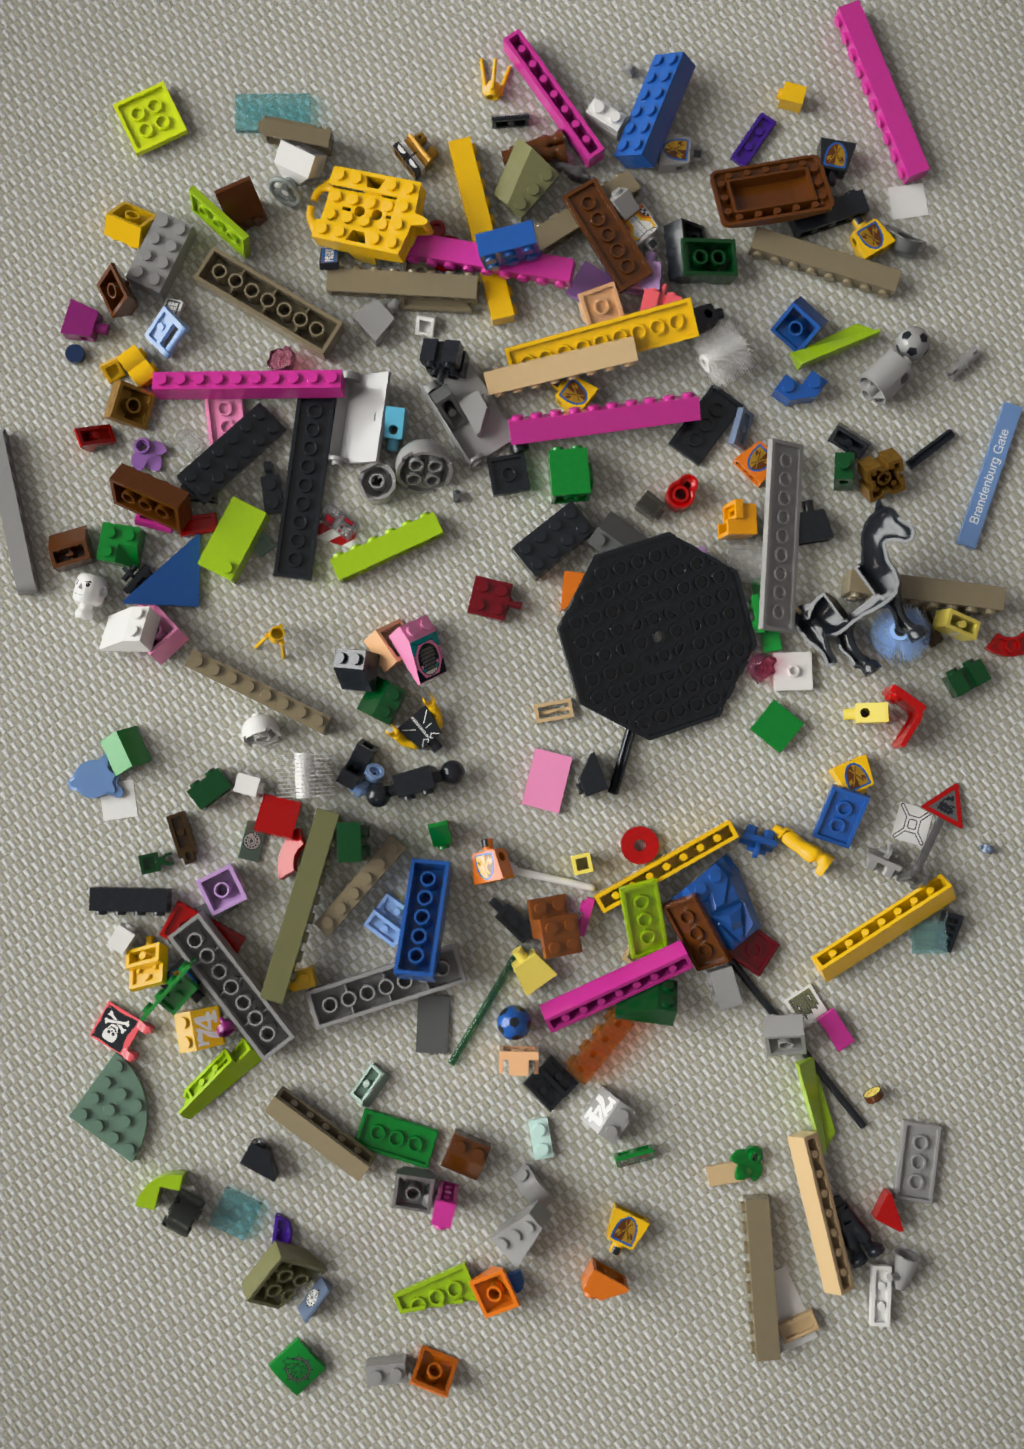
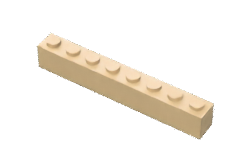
M630 336L487 370L483 373L488 394L500 397L505 395V391L512 390L513 393L523 391V387L531 386V389L542 386V383L548 381L549 384L561 382L560 379L568 377V380L579 378V374L586 373L589 376L597 374V370L605 368V371L617 369L616 365L624 364V367L635 365V361L639 358L635 338Z
M798 1131L787 1136L824 1293L842 1296L855 1289L818 1132Z

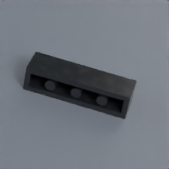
M853 189L839 197L834 195V208L829 212L788 221L794 238L801 239L850 223L860 215L865 218L870 209L863 189L857 191Z
M90 887L89 911H95V915H107V911H115L114 915H126L127 912H134L136 916H144L146 912H153V916H165V912L171 911L172 888Z

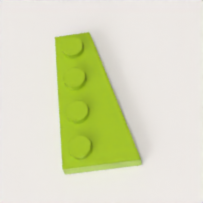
M465 1261L398 1290L392 1295L400 1314L425 1310L430 1307L438 1308L448 1304H462L472 1300L473 1302L477 1301L469 1284L472 1276Z

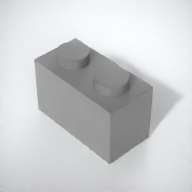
M730 964L707 970L708 976H705L708 987H712L714 993L711 995L714 1007L717 1006L718 1009L724 1010L743 1004L733 968Z
M407 1354L367 1358L365 1366L367 1387L407 1383Z

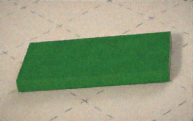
M365 1107L355 1140L371 1152L428 1169L439 1129Z

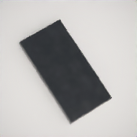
M713 383L700 400L701 420L684 422L668 445L699 466L734 420L738 407H743L744 405L722 389H719L718 386L716 388V385Z

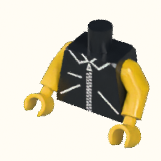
M429 694L431 696L429 702L422 698L425 704L423 708L398 728L390 724L394 728L393 732L389 733L385 730V733L404 747L413 750L420 748L422 750L428 745L433 753H436L443 747L437 737L442 734L441 729L444 725L442 712L435 703L433 695Z

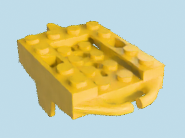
M335 165L331 177L321 183L313 191L310 198L311 201L317 202L322 193L329 192L321 219H315V207L308 205L306 212L307 222L312 232L311 237L319 246L348 252L358 262L377 265V259L404 263L417 236L432 235L434 233L428 220L423 217L427 192L421 182ZM340 187L364 191L365 193L340 189Z

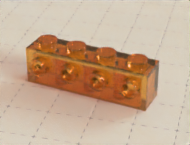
M610 1008L603 1017L605 1020L602 1024H597L592 1029L591 1033L593 1035L588 1040L584 1039L578 1047L580 1049L576 1055L572 1054L566 1061L568 1064L566 1066L567 1071L584 1085H586L635 1025L631 1020L615 1018V1008L613 1010Z

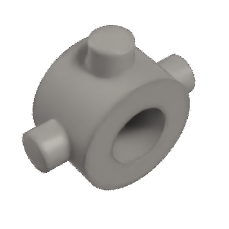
M624 63L622 65L623 73L626 76H636V68L632 64Z

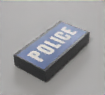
M321 248L320 270L339 269L340 251Z

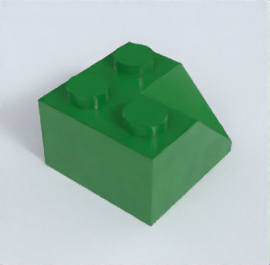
M103 522L96 559L104 564L131 568L134 564L138 567L137 569H140L146 532L138 527Z

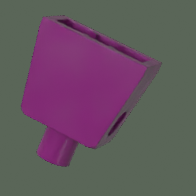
M71 299L60 333L69 340L96 342L98 334L108 336L110 325L102 323L103 316L97 310Z

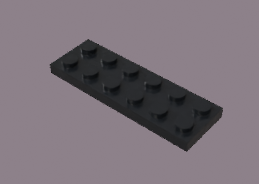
M259 402L177 475V479L205 505L278 440L287 429Z

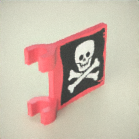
M109 1001L90 1036L121 1054L127 1061L133 1062L137 1060L140 1054L129 1048L139 1030L148 1035V1033L152 1034L155 1026L145 1021L142 1022L138 1017Z

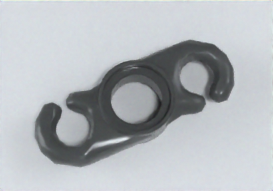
M557 162L555 164V168L559 172L564 170V174L575 183L584 184L591 180L590 175L586 174V171L579 166L565 162Z

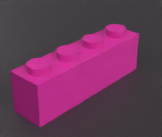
M440 1180L431 1225H434L436 1229H451L457 1204L459 1184Z

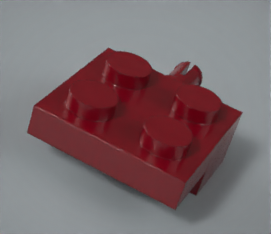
M476 576L467 613L505 623L506 614L510 607L521 610L523 602L512 600L513 584Z

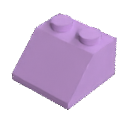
M231 863L196 881L212 916L248 899L243 878L235 863Z

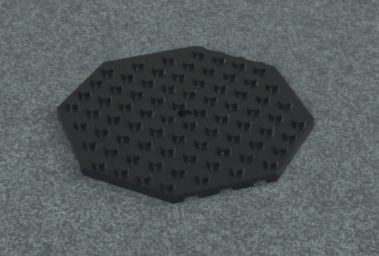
M671 532L661 533L595 554L556 628L578 703L649 741L720 717L727 699H730L736 687L735 684L739 676L742 675L748 664L752 651L758 645L738 571L725 565L715 557L704 553L687 541L676 537ZM657 631H660L663 636L660 642H656L653 639Z

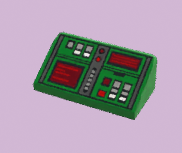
M649 1144L615 1153L614 1157L617 1168L652 1160L655 1158L652 1145Z

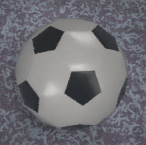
M917 326L904 329L896 339V351L902 357L907 356L911 361L921 359L930 349V336L923 328Z

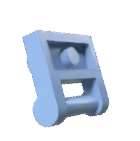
M163 306L145 333V336L163 356L170 359L174 354L173 350L184 334L189 332L190 327L169 306ZM177 327V332L166 347L164 343L174 328Z

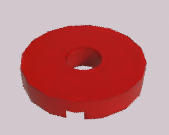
M637 826L625 832L620 846L622 854L628 861L635 864H646L657 855L659 842L652 830L643 826ZM637 840H643L645 843V847L641 851L636 850L634 847Z

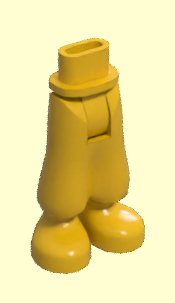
M778 823L773 827L772 830L778 834L777 838H782L783 843L800 855L805 861L809 863L817 862L816 874L821 877L834 860V856L806 841L793 829L787 826L783 828Z

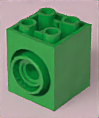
M582 445L571 446V449L554 447L552 450H548L551 504L569 503L571 500L573 502L589 501L591 490L593 489L592 464L588 463L587 447L582 448Z

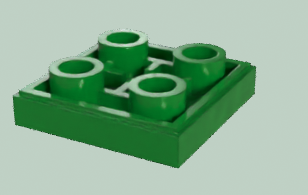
M773 700L749 730L775 751L781 753L804 723L776 700Z

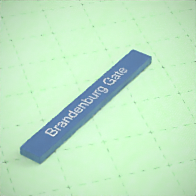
M1008 402L1002 404L956 544L973 550L976 549L1023 407Z

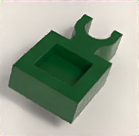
M158 852L139 855L138 859L142 875L162 871V864L167 866L174 865V862L168 863L165 860L166 856L172 855V852L165 853L162 857H159Z

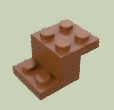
M565 894L527 900L533 939H541L544 959L583 952L577 913H568Z

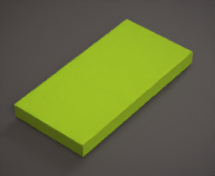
M193 185L189 189L192 211L244 259L250 257L249 235Z
M652 878L618 887L631 958L636 959L647 956L668 946L658 880Z

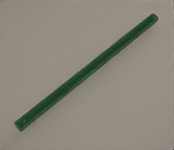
M513 954L449 1059L448 1063L455 1066L512 971L511 963L516 960Z

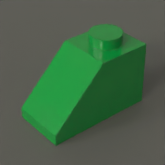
M448 820L428 824L433 847L438 846V850L450 848L449 844L453 843Z

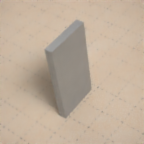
M902 1119L893 1199L933 1205L942 1125Z

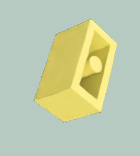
M949 608L936 610L932 626L936 631L962 642L976 640L981 622Z

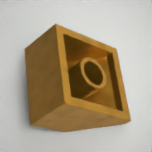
M123 380L114 381L103 418L129 427L146 430L156 395Z

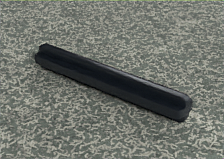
M628 729L624 733L608 790L610 794L614 795L619 793L635 733Z

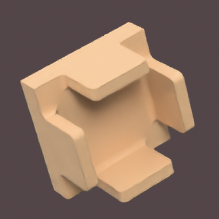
M614 281L577 294L580 302L578 304L583 322H586L587 325L624 315Z
M499 1045V1074H503V1060H509L510 1076H528L530 1060H534V1074H538V1046Z

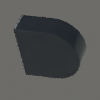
M528 443L512 445L509 447L511 454L528 451L529 445Z

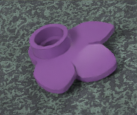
M139 438L134 443L135 453L131 458L132 465L139 471H142L146 466L153 471H160L162 467L160 456L164 455L167 449L159 441L151 442L147 438ZM147 445L146 450H141V446Z

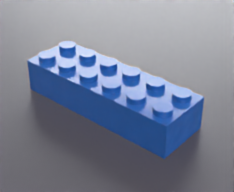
M684 52L658 54L652 60L614 153V157L626 169L654 168L696 67Z
M412 858L393 971L397 978L436 982L453 867L448 861Z

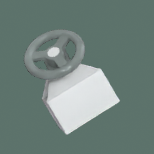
M281 140L274 163L283 177L275 176L269 180L268 186L272 195L286 206H300L303 197L298 187L321 177L327 154L303 143ZM280 182L282 185L280 188H275L274 183ZM281 195L288 197L291 201L283 198Z

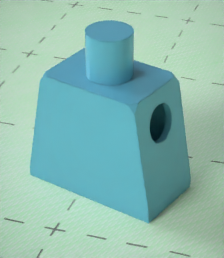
M386 406L383 438L388 440L387 451L398 452L399 441L404 442L408 419V411L405 408ZM394 428H398L396 434H391Z

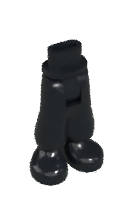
M840 1194L834 1196L833 1199L844 1245L847 1250L852 1252L850 1263L853 1268H859L868 1261V1257L859 1245L860 1243L864 1245L870 1258L880 1256L885 1251L883 1244L872 1241L871 1232L861 1222L847 1201H843Z

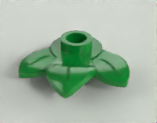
M751 1145L746 1149H737L731 1155L730 1160L737 1164L735 1169L736 1180H745L749 1177L753 1181L759 1179L763 1171L761 1163L763 1151L761 1148Z

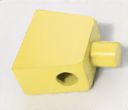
M888 702L857 703L854 705V708L843 709V720H855V724H886L889 722ZM866 711L868 717H862L860 712Z
M518 946L512 951L516 960L511 963V966L526 996L557 975L554 968L533 948L525 952L522 946Z

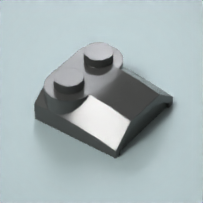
M408 1166L397 1169L391 1208L430 1214L436 1175L430 1170Z

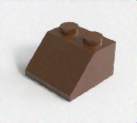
M111 263L96 286L112 318L132 316L139 306L137 298L134 296L124 273L115 263Z
M455 1128L441 1166L477 1181L490 1152L491 1143Z

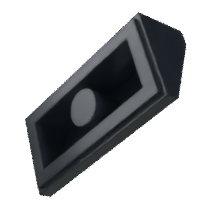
M529 113L491 115L492 129L529 126Z
M840 422L827 440L845 452H854L857 460L861 459L871 443Z

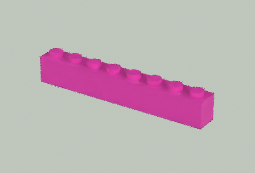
M520 29L503 39V51L558 128L562 129L563 135L585 166L589 169L603 160L605 148Z
M681 940L539 1006L548 1028L553 1033L694 967Z

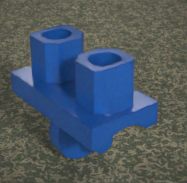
M748 824L738 843L747 845L746 850L752 851V858H757L758 854L765 855L766 851L772 853L774 847H777L778 841H775L774 831L765 830L763 837L756 835L758 827Z

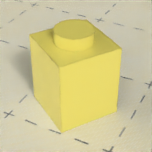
M590 852L570 856L574 875L594 871Z

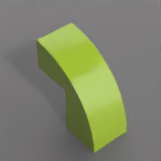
M172 1170L154 1178L143 1189L135 1206L155 1210L160 1204L163 1188L180 1191L184 1186L187 1171Z

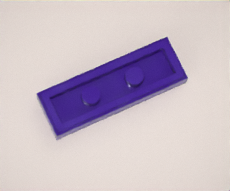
M761 112L730 157V160L739 166L749 165L777 122Z

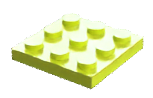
M164 81L113 104L138 157L188 134Z

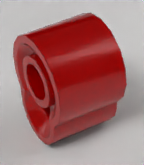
M685 474L668 487L665 494V504L671 511L681 513L690 508L698 488L697 478L691 474Z

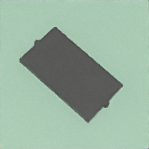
M433 993V995L418 997L416 1052L430 1053V1055H433V1053L448 1054L450 996Z

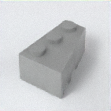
M537 1200L500 1224L491 1237L493 1242L516 1269L551 1214Z

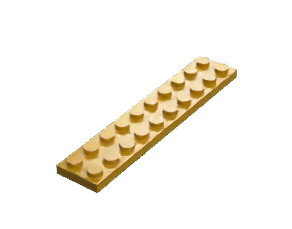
M691 297L507 347L504 350L508 365L630 336H634L637 353L698 337L699 332Z

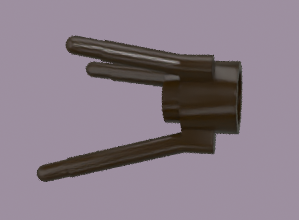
M919 607L918 610L921 616L923 615L924 621L926 618V622L930 623L927 624L930 630L928 633L930 634L925 635V637H930L924 639L922 643L930 638L927 645L933 648L944 639L941 633L932 626L933 618L930 612H924L922 607Z

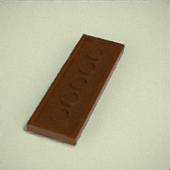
M596 178L589 180L562 196L563 202L611 280L615 282L620 294L653 275V270Z

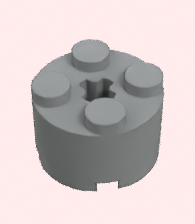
M380 462L367 464L362 468L358 478V487L361 494L373 505L386 504L397 494L398 483L393 470ZM379 481L381 485L377 486L375 482Z

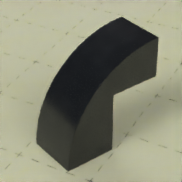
M362 738L357 743L348 763L341 769L336 782L353 790L363 777L367 765L372 762L379 747Z

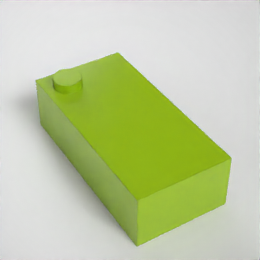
M233 496L197 564L236 585L254 551V546L257 545L260 535L264 532L271 519L266 512Z

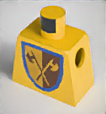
M860 215L851 222L856 230L852 232L849 239L856 257L870 261L890 249L895 242L892 235L877 219L866 223Z
M579 378L567 379L566 382L560 379L561 382L550 385L558 391L555 395V401L564 411H569L568 408L570 407L587 408L598 393L597 387Z
M866 754L829 769L830 774L840 786L868 795L865 788L874 785Z
M614 1202L606 1231L607 1239L613 1241L609 1251L619 1256L623 1247L633 1250L650 1224L648 1218Z

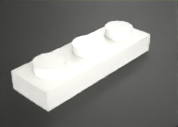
M870 1264V1326L890 1327L892 1281L889 1282L886 1277L888 1273H892V1266L890 1264Z

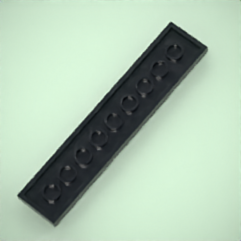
M297 398L273 572L274 577L312 582L337 398Z

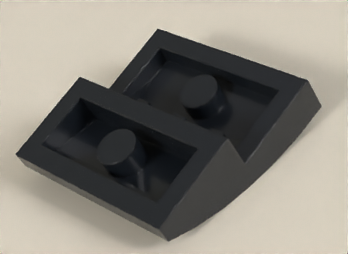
M550 1055L538 1067V1074L533 1072L522 1084L551 1112L578 1085V1082Z

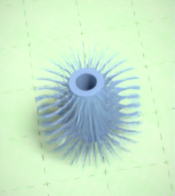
M907 604L905 614H907V617L913 623H916L917 625L924 624L926 627V618L924 622L922 621L921 615L918 618H916V616L919 613L918 610L914 612L915 607L912 610L913 612H911L910 606V609L907 613ZM887 609L885 611L882 610L885 614L878 615L874 622L876 625L879 622L880 624L871 630L875 631L878 629V631L870 633L879 638L878 640L872 637L876 640L871 641L876 644V646L874 645L875 650L876 647H878L877 651L883 647L882 651L878 652L879 656L884 654L886 660L889 657V663L893 656L894 662L897 647L898 651L900 647V664L901 650L903 663L905 662V657L908 663V657L910 662H912L913 656H921L920 653L917 654L912 650L922 653L923 649L925 650L923 647L926 646L928 648L927 644H929L930 638L924 642L926 645L924 644L923 646L922 644L920 646V644L930 636L921 638L914 643L908 639L906 634L904 636H897L896 633L898 632L895 629L892 613Z

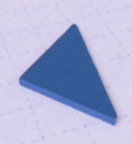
M197 534L123 600V604L199 608L200 565L197 563L200 559L201 534Z

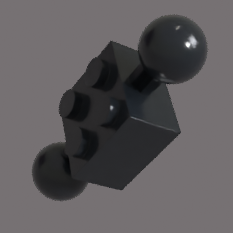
M456 760L445 762L441 770L433 772L431 765L393 775V785L386 786L383 783L372 784L367 789L366 799L374 807H383L394 796H398L399 799L409 801L415 799L416 794L422 793L424 796L435 793L434 789L438 788L436 783L443 781L449 785L460 783L465 776V769Z

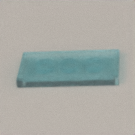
M310 93L235 94L236 133H260L258 132L259 120H262L263 114L267 118L272 116L311 124Z

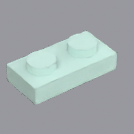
M548 1117L528 1119L534 1160L554 1157Z

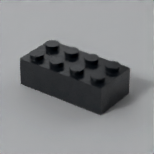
M571 500L513 546L512 553L536 581L587 541L596 529Z

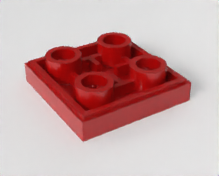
M264 793L254 831L292 840L302 802Z

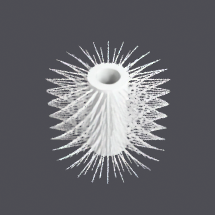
M726 322L722 332L711 329L712 333L710 332V336L706 335L701 340H699V337L698 340H694V342L698 341L700 345L696 349L700 351L698 353L700 356L699 360L704 368V372L706 371V375L708 373V377L711 374V380L714 377L716 378L717 375L718 377L720 376L718 380L722 381L719 384L723 381L726 383L725 379L729 376H733L735 379L734 375L729 374H735L736 371H739L738 368L743 370L751 364L748 362L750 360L747 355L749 348L746 346L751 344L745 343L743 336L739 335L738 328L737 331H733L734 328L728 326Z
M294 753V755H288L295 757V759H289L295 760V763H291L295 764V767H292L295 768V771H293L295 772V775H293L295 779L277 781H295L294 784L278 785H296V787L278 789H296L295 792H279L296 793V796L280 797L315 798L316 796L335 795H316L315 793L335 791H315V788L335 787H315V784L335 783H315V780L334 779H315L314 763L330 762H314V759H328L314 758V755L327 754ZM317 774V775H334V774Z

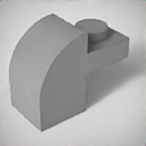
M524 1163L511 1175L518 1185L520 1192L531 1204L539 1200L546 1208L555 1199L547 1185L538 1179L527 1163Z

